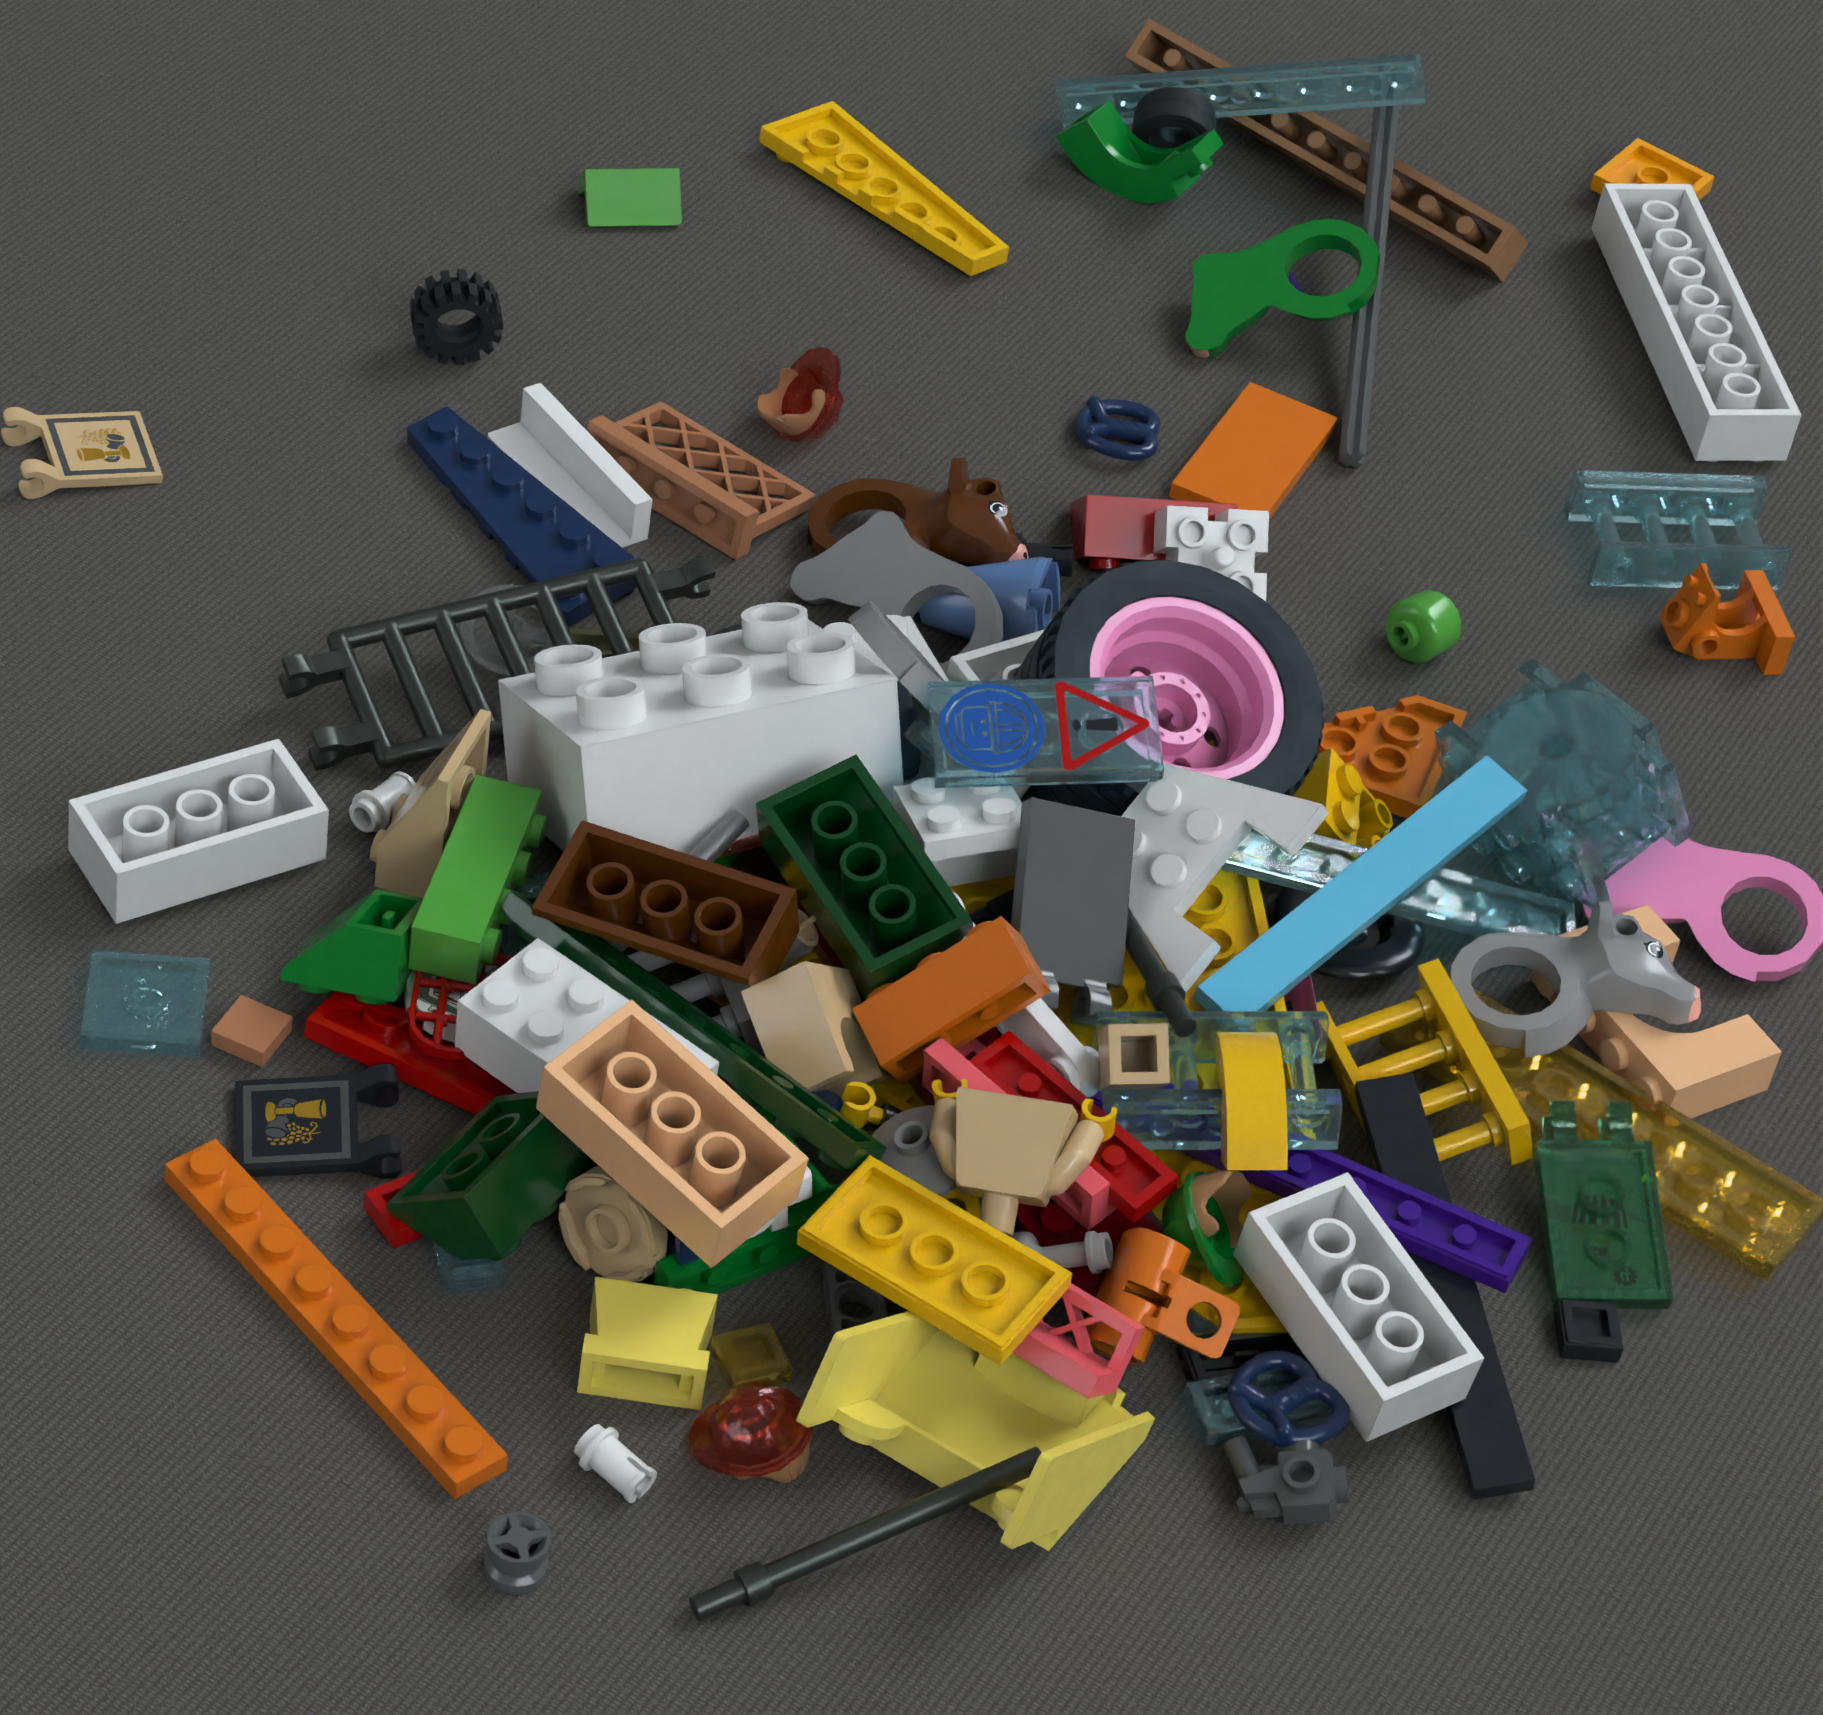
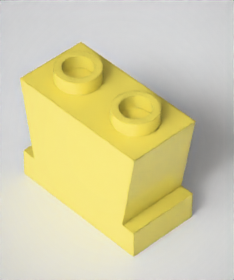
M595 1277L590 1310V1334L585 1333L577 1393L701 1410L710 1351H706L712 1335L718 1294L698 1292L686 1288L678 1289L636 1283L624 1279L616 1280Z

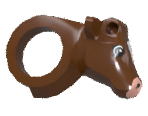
M966 458L952 459L948 487L942 493L888 479L861 478L833 487L818 497L808 513L807 544L811 543L815 556L823 553L839 541L830 535V531L838 521L849 514L861 510L881 509L894 512L904 519L903 525L910 537L919 545L948 559L974 565H984L1029 558L1026 546L1015 533L1008 504L1004 500L999 481L987 477L970 481Z

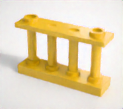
M1439 958L1417 966L1420 989L1413 992L1414 998L1338 1026H1335L1323 1001L1317 1003L1322 1031L1315 1056L1319 1062L1328 1060L1364 1131L1365 1127L1355 1096L1356 1081L1406 1074L1444 1060L1447 1064L1456 1063L1460 1070L1458 1080L1419 1094L1425 1115L1436 1113L1465 1101L1470 1106L1478 1103L1483 1114L1481 1115L1480 1122L1433 1139L1439 1161L1488 1143L1493 1148L1501 1145L1512 1166L1533 1158L1530 1122ZM1420 1019L1425 1024L1433 1021L1438 1030L1435 1033V1039L1359 1067L1355 1064L1347 1046ZM1308 1030V1034L1315 1038L1313 1030Z

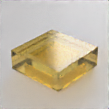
M770 1322L712 1336L710 1351L733 1396L791 1381L793 1367Z

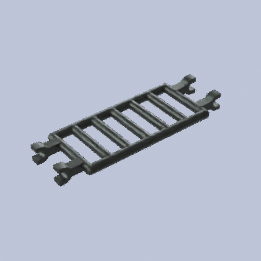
M708 555L692 559L680 568L655 574L646 559L635 558L334 630L327 637V645L330 652L314 656L296 654L282 657V666L286 674L280 675L279 683L286 699L305 694L315 686L342 680L360 724L340 729L334 726H327L312 730L311 737L315 746L309 747L308 754L315 771L332 767L345 758L372 752L376 763L382 768H392L439 756L464 727L444 732L404 637L434 629L471 717L473 718L480 709L490 711L489 743L503 740L502 717L495 718L456 627V623L485 617L510 677L532 673V670L506 611L535 605L553 647L573 645L576 643L556 599L585 593L613 656L635 651L606 587L635 581L654 626L677 623L667 600L684 596L689 599L709 596L711 589L707 580L715 578L716 571ZM740 624L730 626L718 631L714 635L741 630L742 627ZM383 641L423 737L392 744L353 648Z

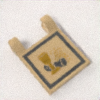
M9 407L3 412V419L7 426L18 425L15 428H2L1 436L5 444L13 447L21 446L41 436L50 464H47L41 460L27 459L21 463L20 470L22 476L27 479L35 477L28 481L20 480L18 483L20 493L27 499L43 497L59 488L162 484L163 474L140 411L36 415L20 407Z

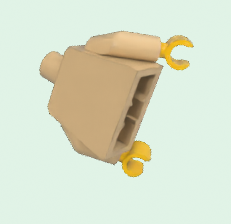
M936 1079L932 1083L935 1105L929 1138L942 1170L946 1176L956 1181V1186L963 1194L983 1197L979 1219L1008 1236H1013L1019 1203L1046 1207L1051 1196L1063 1194L1092 1162L1101 1143L1110 1139L1114 1134L1118 1109L1112 1106L1109 1115L1096 1117L1092 1115L1093 1099L1090 1098L1082 1102L1080 1121L1077 1123L1078 1114L1072 1104L968 1088L966 1079H961V1087H958L954 1093L943 1092L941 1079Z

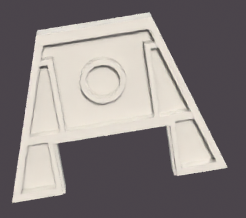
M1163 763L1121 817L1135 819L1128 908L1168 971L1176 975L1185 993L1220 951V946L1214 939L1182 916L1252 829L1293 857L1329 814L1323 804Z

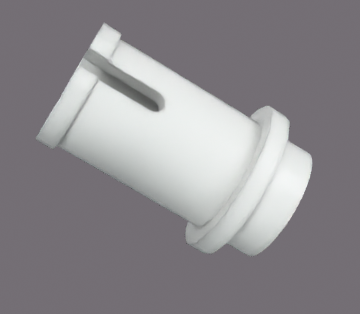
M397 771L373 790H363L357 793L349 808L350 818L354 825L363 832H378L381 828H387L398 798L403 793L409 795L416 784L415 781L408 774Z
M596 1424L583 1434L575 1446L574 1453L580 1458L579 1465L584 1471L593 1469L621 1493L628 1503H633L636 1498L640 1499L649 1490L656 1479L657 1472L652 1467L646 1465L618 1440L619 1433L615 1428L608 1427L605 1429L600 1424Z

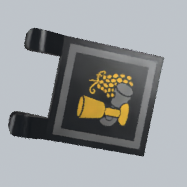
M385 1063L372 1066L352 1075L235 1081L236 1161L251 1177L360 1171L383 1179L398 1177L402 1171V1158L400 1157L401 1141L399 1137L385 1134L358 1145L357 1100L377 1107H392L398 1103L399 1088L397 1086L398 1071L396 1067Z

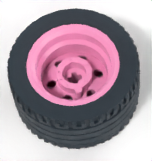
M1172 560L1124 563L1118 568H1110L1104 570L1102 574H1096L1087 584H1082L1078 587L1075 593L1071 594L1066 603L1053 617L1028 652L1009 684L1010 687L1026 694L1040 709L1045 723L1042 746L1032 760L1022 765L1031 783V786L1022 796L1023 801L1034 797L1122 816L1163 763L1293 796L1314 767L1313 763L1319 753L1318 746L1323 738L1321 730L1324 728V719L1322 716L1323 701L1321 699V690L1312 662L1292 628L1269 603L1238 581L1203 566ZM1063 681L1141 716L1149 721V727L1074 770H1066L1063 767L1055 684ZM1064 690L1071 761L1139 724ZM1008 691L1009 695L1021 700L1026 705V707L1032 712V715L1037 726L1035 741L1033 742L1027 753L1017 759V761H1020L1021 759L1028 756L1034 748V746L1036 745L1039 734V723L1034 710L1025 702V700ZM1003 703V705L1009 706L1018 711L1022 716L1012 711L1004 709L1005 712L1017 715L1018 717L1024 720V723L1002 724L1025 725L1024 729H1004L1005 731H1025V734L1022 737L1011 742V744H1013L1024 737L1023 741L1020 744L1012 748V751H1014L1021 745H1023L1028 737V721L1021 710L1008 703ZM1115 717L1118 721L1117 731L1087 730L1086 720ZM1075 719L1079 720L1081 724L1079 731L1073 729L1072 723ZM1214 741L1215 747L1209 745L1207 742ZM1252 829L1236 850H1246L1260 833Z

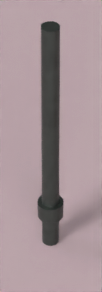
M1128 908L1125 947L1146 982L1145 993L1154 1009L1159 1013H1164L1175 1034L1178 1037H1188L1196 1030L1197 1023L1184 1002L1186 997L1185 991L1176 975L1165 970L1145 933Z
M1035 1446L765 1565H762L757 1560L733 1572V1579L689 1597L691 1609L696 1619L700 1622L743 1602L748 1607L767 1600L774 1596L773 1589L1029 1478L1042 1452Z

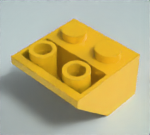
M1332 748L1318 754L1317 759L1313 763L1314 767L1293 795V797L1323 804L1329 814L1293 857L1270 841V846L1298 877L1317 870L1345 869L1389 834L1393 826L1391 812L1384 801L1374 798L1363 785L1361 777L1354 766L1345 764Z

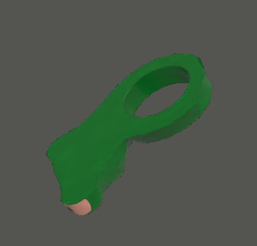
M1321 219L1293 226L1245 250L1202 255L1193 263L1192 267L1194 276L1192 313L1189 327L1185 334L1189 348L1195 356L1201 358H1213L1220 355L1234 336L1254 326L1268 312L1270 306H1274L1306 321L1330 322L1351 316L1367 304L1377 289L1381 255L1376 242L1362 228L1346 221ZM1322 249L1340 250L1351 255L1360 264V274L1353 284L1340 293L1328 296H1310L1298 291L1288 281L1289 272L1299 259L1308 253Z

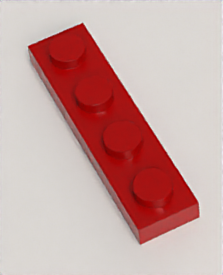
M1006 1032L969 1060L1009 1095L1072 1104L1078 1114L1077 1123H1079L1082 1102L1087 1097L1012 1032ZM1093 1103L1092 1115L1096 1117L1107 1116L1103 1110ZM1117 1122L1115 1123L1113 1136L1101 1143L1092 1162L1089 1164L1110 1182L1108 1201L1133 1223L1177 1189L1179 1175Z

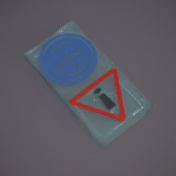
M1153 676L928 682L927 703L935 788L1156 782L1163 779L1164 765Z

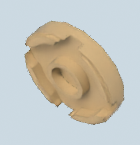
M596 1166L569 1181L565 1188L567 1191L566 1199L559 1204L558 1219L563 1240L574 1260L585 1271L592 1268L597 1274L603 1276L602 1278L624 1279L637 1283L653 1274L656 1261L666 1257L668 1241L666 1227L600 1166Z

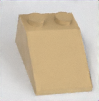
M480 709L422 773L410 794L403 793L398 798L392 815V823L387 830L381 828L377 832L371 846L370 860L376 862L375 887L424 898L475 775L486 777L491 722L490 711Z

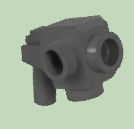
M1234 1437L1223 1446L1239 1483L1241 1496L1236 1501V1507L1239 1512H1251L1254 1519L1281 1517L1284 1525L1331 1522L1338 1515L1337 1504L1349 1503L1346 1465L1334 1466L1333 1454L1325 1448L1320 1449L1319 1444L1312 1440H1302L1291 1446L1283 1447V1451L1278 1452L1279 1464L1259 1466L1246 1437Z

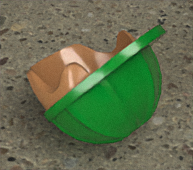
M1218 1170L1209 1173L1200 1171L1186 1176L1185 1182L1167 1198L1162 1210V1234L1176 1240L1191 1251L1186 1264L1197 1269L1209 1270L1215 1279L1225 1287L1238 1285L1243 1277V1268L1233 1253L1243 1229L1239 1216L1243 1205L1251 1196L1248 1181L1238 1170Z

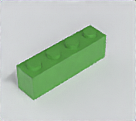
M475 775L411 926L408 969L476 985L484 964L495 963L502 940V930H498L500 924L510 925L512 921L499 911L509 892H517L514 891L516 885L526 886L533 862V853H530L531 847L540 849L545 838L548 816L540 814L542 790Z

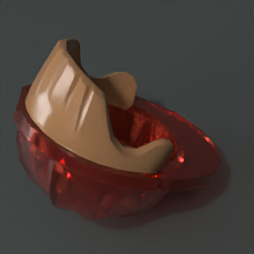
M824 347L810 349L797 359L790 368L780 370L779 382L775 389L758 397V413L774 428L778 437L795 442L804 439H819L825 436L839 422V416L844 404V398L839 387L841 377L839 358L832 350Z
M755 1380L737 1388H731L722 1400L709 1405L695 1419L689 1431V1447L700 1465L718 1473L733 1475L740 1481L751 1477H765L781 1483H790L791 1480H795L798 1475L803 1473L805 1466L808 1464L810 1438L813 1431L812 1427L807 1428L796 1421L803 1402L794 1393L774 1384Z

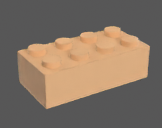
M633 1000L629 1001L543 1067L536 1109L711 1269L798 1198L809 1158Z

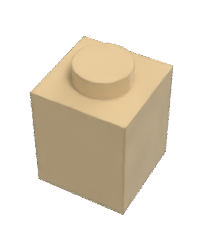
M1168 1023L1108 1024L1098 1031L1100 1091L1159 1090L1170 1084Z

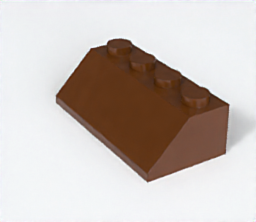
M583 820L577 827L531 907L532 915L747 986L766 980L778 973L799 933L796 889Z

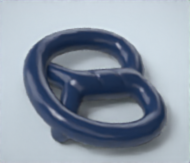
M1092 396L1076 416L1075 430L1079 439L1087 447L1100 454L1121 460L1140 461L1152 457L1157 452L1159 444L1156 434L1160 429V418L1155 411L1145 405L1126 400H1100L1098 397ZM1117 414L1131 416L1142 420L1143 422H1145V424L1140 422L1115 419L1108 417L1107 415ZM1094 418L1095 423L1090 424V421ZM1100 436L1142 442L1143 444L1137 446L1124 445L1108 441Z
M1275 1350L1254 1356L1239 1367L1231 1378L1228 1387L1229 1405L1238 1421L1252 1434L1273 1445L1288 1447L1302 1440H1312L1321 1444L1339 1434L1345 1428L1350 1418V1408L1343 1396L1332 1385L1319 1380L1314 1369L1306 1360L1288 1351ZM1274 1369L1289 1371L1298 1379L1273 1395H1266L1250 1385L1256 1377ZM1313 1399L1320 1400L1330 1407L1331 1414L1326 1420L1307 1428L1293 1429L1286 1416ZM1252 1407L1267 1415L1270 1422L1261 1417Z

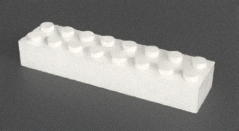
M1604 183L1591 229L1695 461H1786L1801 413L1692 185Z

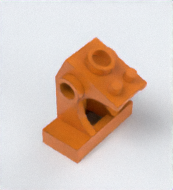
M1700 563L1691 575L1688 574L1684 577L1682 587L1666 603L1664 609L1658 615L1673 649L1697 660L1755 658L1763 675H1782L1795 635L1764 571L1744 570L1735 599L1719 603L1721 595L1715 589L1709 577V569L1706 563Z

